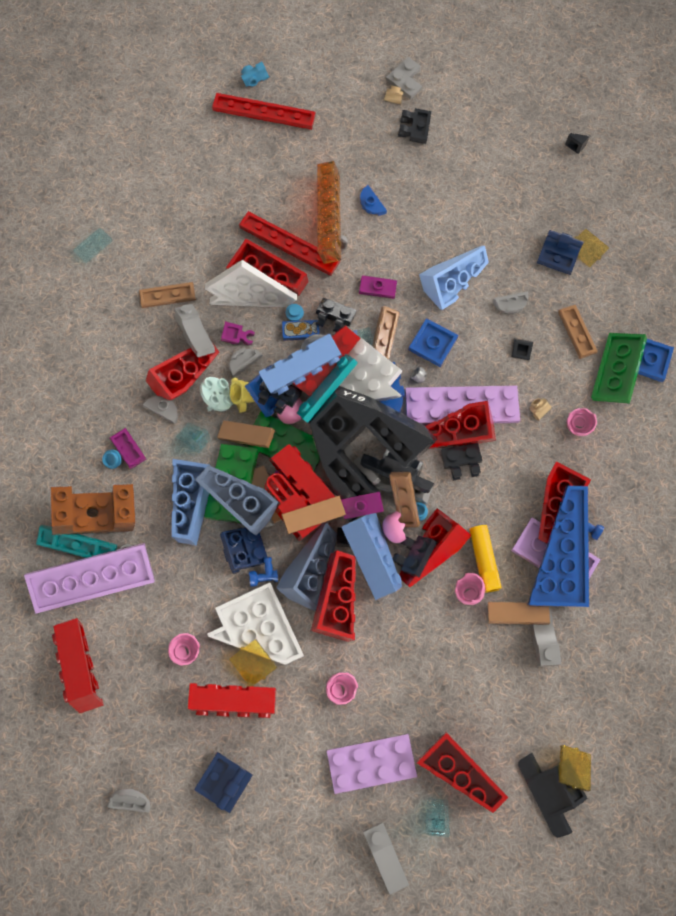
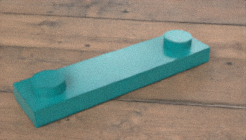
M347 354L341 357L335 368L309 399L300 405L297 414L308 423L358 362Z
M40 525L36 545L84 558L117 549V544L80 534L52 535V527Z

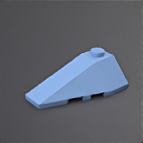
M480 246L419 274L423 291L439 309L443 310L456 302L459 298L457 293L462 288L466 290L469 286L467 283L469 279L477 277L489 263L485 246Z

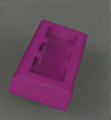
M362 275L359 294L395 299L397 280Z
M126 428L109 438L130 470L147 460Z
M380 492L341 499L346 513L344 519L384 511Z

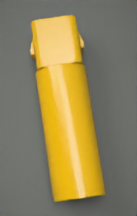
M487 525L472 527L469 529V532L471 534L478 573L485 585V593L499 591L502 587Z

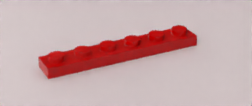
M216 93L212 105L213 111L310 130L313 128L316 111Z
M249 211L239 224L240 229L329 276H332L340 263L339 258Z

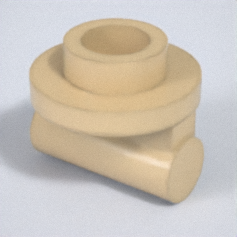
M391 86V89L387 88L384 101L401 104L403 92L400 91L401 88Z
M537 398L531 403L530 411L539 421L552 407L546 399Z

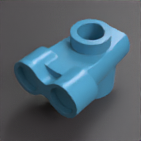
M262 61L256 64L254 68L251 65H247L241 71V78L246 87L256 86L259 81L270 78Z

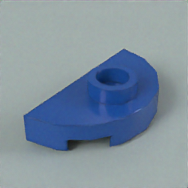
M370 186L364 187L360 194L362 208L369 214H378V216L387 214L386 208Z

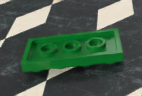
M609 333L591 396L593 401L630 404L647 341L646 334Z
M260 411L253 425L269 427L275 430L269 448L243 445L257 448L259 453L272 458L290 444L301 453L300 457L311 465L314 472L320 458L312 435L289 424H285L272 416L265 417L263 412Z
M221 444L215 468L252 484L259 450L252 447ZM209 493L204 514L206 519L242 524Z

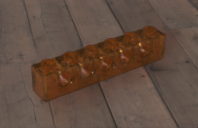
M334 161L317 164L318 253L324 264L341 261L340 174Z

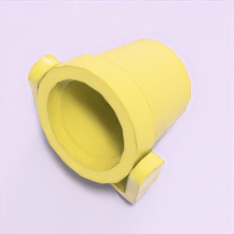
M233 378L230 386V399L232 403L236 404L239 413L246 412V403L255 402L245 388V385L249 382Z

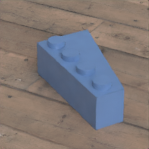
M329 333L307 345L306 349H300L288 356L289 359L277 361L268 371L265 369L259 371V374L270 393L281 395L289 390V385L293 383L298 385L305 381V376L312 373L314 376L323 370L322 366L328 363L331 366L340 361L339 357L342 354Z
M177 459L172 460V537L178 543L197 546L209 492L195 479L209 464Z
M377 514L365 515L342 526L375 600L402 587L401 577L397 573Z

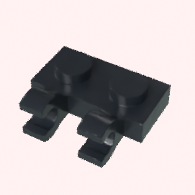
M415 108L414 112L402 110L400 122H412V127L400 124L398 137H410L409 141L426 144L432 111Z
M323 298L316 309V314L318 315L316 325L323 327L326 320L330 319L335 321L333 331L337 332L344 325L350 327L357 310Z
M263 381L259 387L261 392L257 402L265 405L270 396L277 399L278 401L275 404L277 407L274 411L281 415L287 405L293 408L302 395V390L289 385V390L281 395L278 393L273 394L270 393Z
M478 443L441 449L444 469L450 468L453 481L461 480L460 466L469 465L471 477H477L481 473L478 463H482V456Z
M418 536L416 541L406 537L401 544L406 545V548L411 550L408 557L406 558L395 553L392 558L393 562H397V565L402 567L401 571L405 574L420 578L437 542L422 536Z

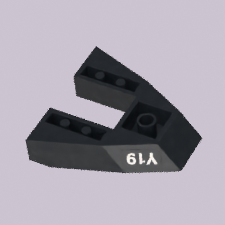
M341 386L333 392L308 422L321 463L336 496H340V499L380 492L343 452L366 428L371 431L404 468L410 467L438 440L423 424L369 396ZM357 517L348 518L347 520L348 522L354 521Z

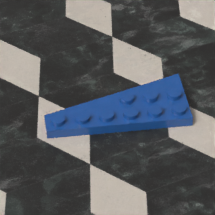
M566 486L527 605L589 607L588 486Z

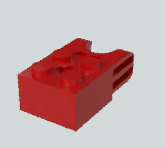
M274 473L268 477L264 489L279 502L275 512L282 521V514L307 506L309 502L304 495H299L282 474ZM320 524L292 534L300 542Z

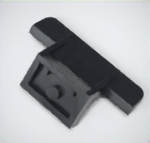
M386 450L381 460L364 453L360 461L362 467L390 478L391 472H410L413 489L423 493H429L435 484L419 477L423 468V462L416 460L410 467L404 468L388 450Z
M530 753L520 759L518 762L519 769L552 834L557 838L572 833V830L563 813L575 809L588 798L568 759L542 772L533 753Z

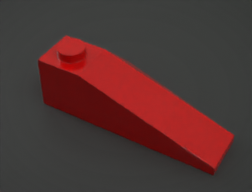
M215 347L214 353L197 357L194 351L189 348L149 369L145 381L157 396L171 401L186 393L220 352Z
M488 400L469 403L463 406V408L448 414L446 417L425 426L438 439L429 449L496 441L494 422Z
M557 461L555 462L546 480L538 540L546 544L548 543L566 486H588L592 479Z
M438 508L428 518L422 528L425 530L423 537L433 539L437 544L420 578L405 574L403 571L399 573L401 580L408 587H412L457 553L471 537L470 533Z

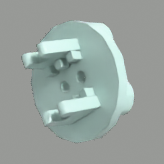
M208 377L200 385V393L204 402L208 405V411L212 409L214 411H226L234 404L230 399L229 384L224 378Z

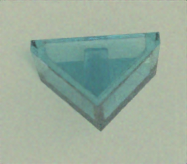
M189 422L176 436L198 454L211 441L209 432L206 429Z
M426 799L425 834L442 837L450 836L448 800Z

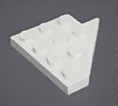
M243 260L208 281L205 285V290L214 294V296L210 297L209 304L285 308L297 301V294Z
M361 338L348 354L358 364L339 386L364 394L377 401L400 398L402 395L394 390L391 385L402 373V370Z
M271 583L265 584L215 608L223 627L208 633L209 638L284 665L304 657Z

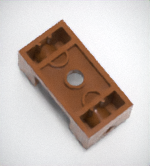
M133 484L113 485L112 492L72 494V486L51 487L52 535L133 531L135 526ZM92 508L96 509L98 515L96 517H89L87 511Z

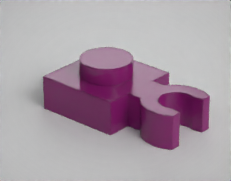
M225 321L221 341L239 345V342L243 341L246 345H252L253 341L248 340L247 336H254L255 332L252 330L244 332L242 331L243 326Z

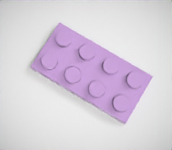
M531 518L511 551L539 568L547 544L538 540L540 522ZM589 553V579L601 560Z
M408 734L327 750L334 794L417 777Z

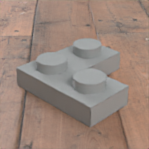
M408 57L386 76V81L392 86L400 87V91L411 100L422 90V85L412 78L421 70V66Z

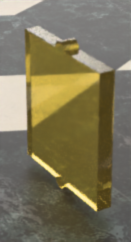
M587 229L578 237H574L584 241L578 258L589 267L597 260H601V256L609 249L607 245Z
M257 639L245 647L242 646L240 651L229 658L249 686H254L260 680H265L266 676L277 668Z
M561 745L559 782L572 786L573 789L578 788L587 792L591 791V754L580 751L577 747L571 748Z

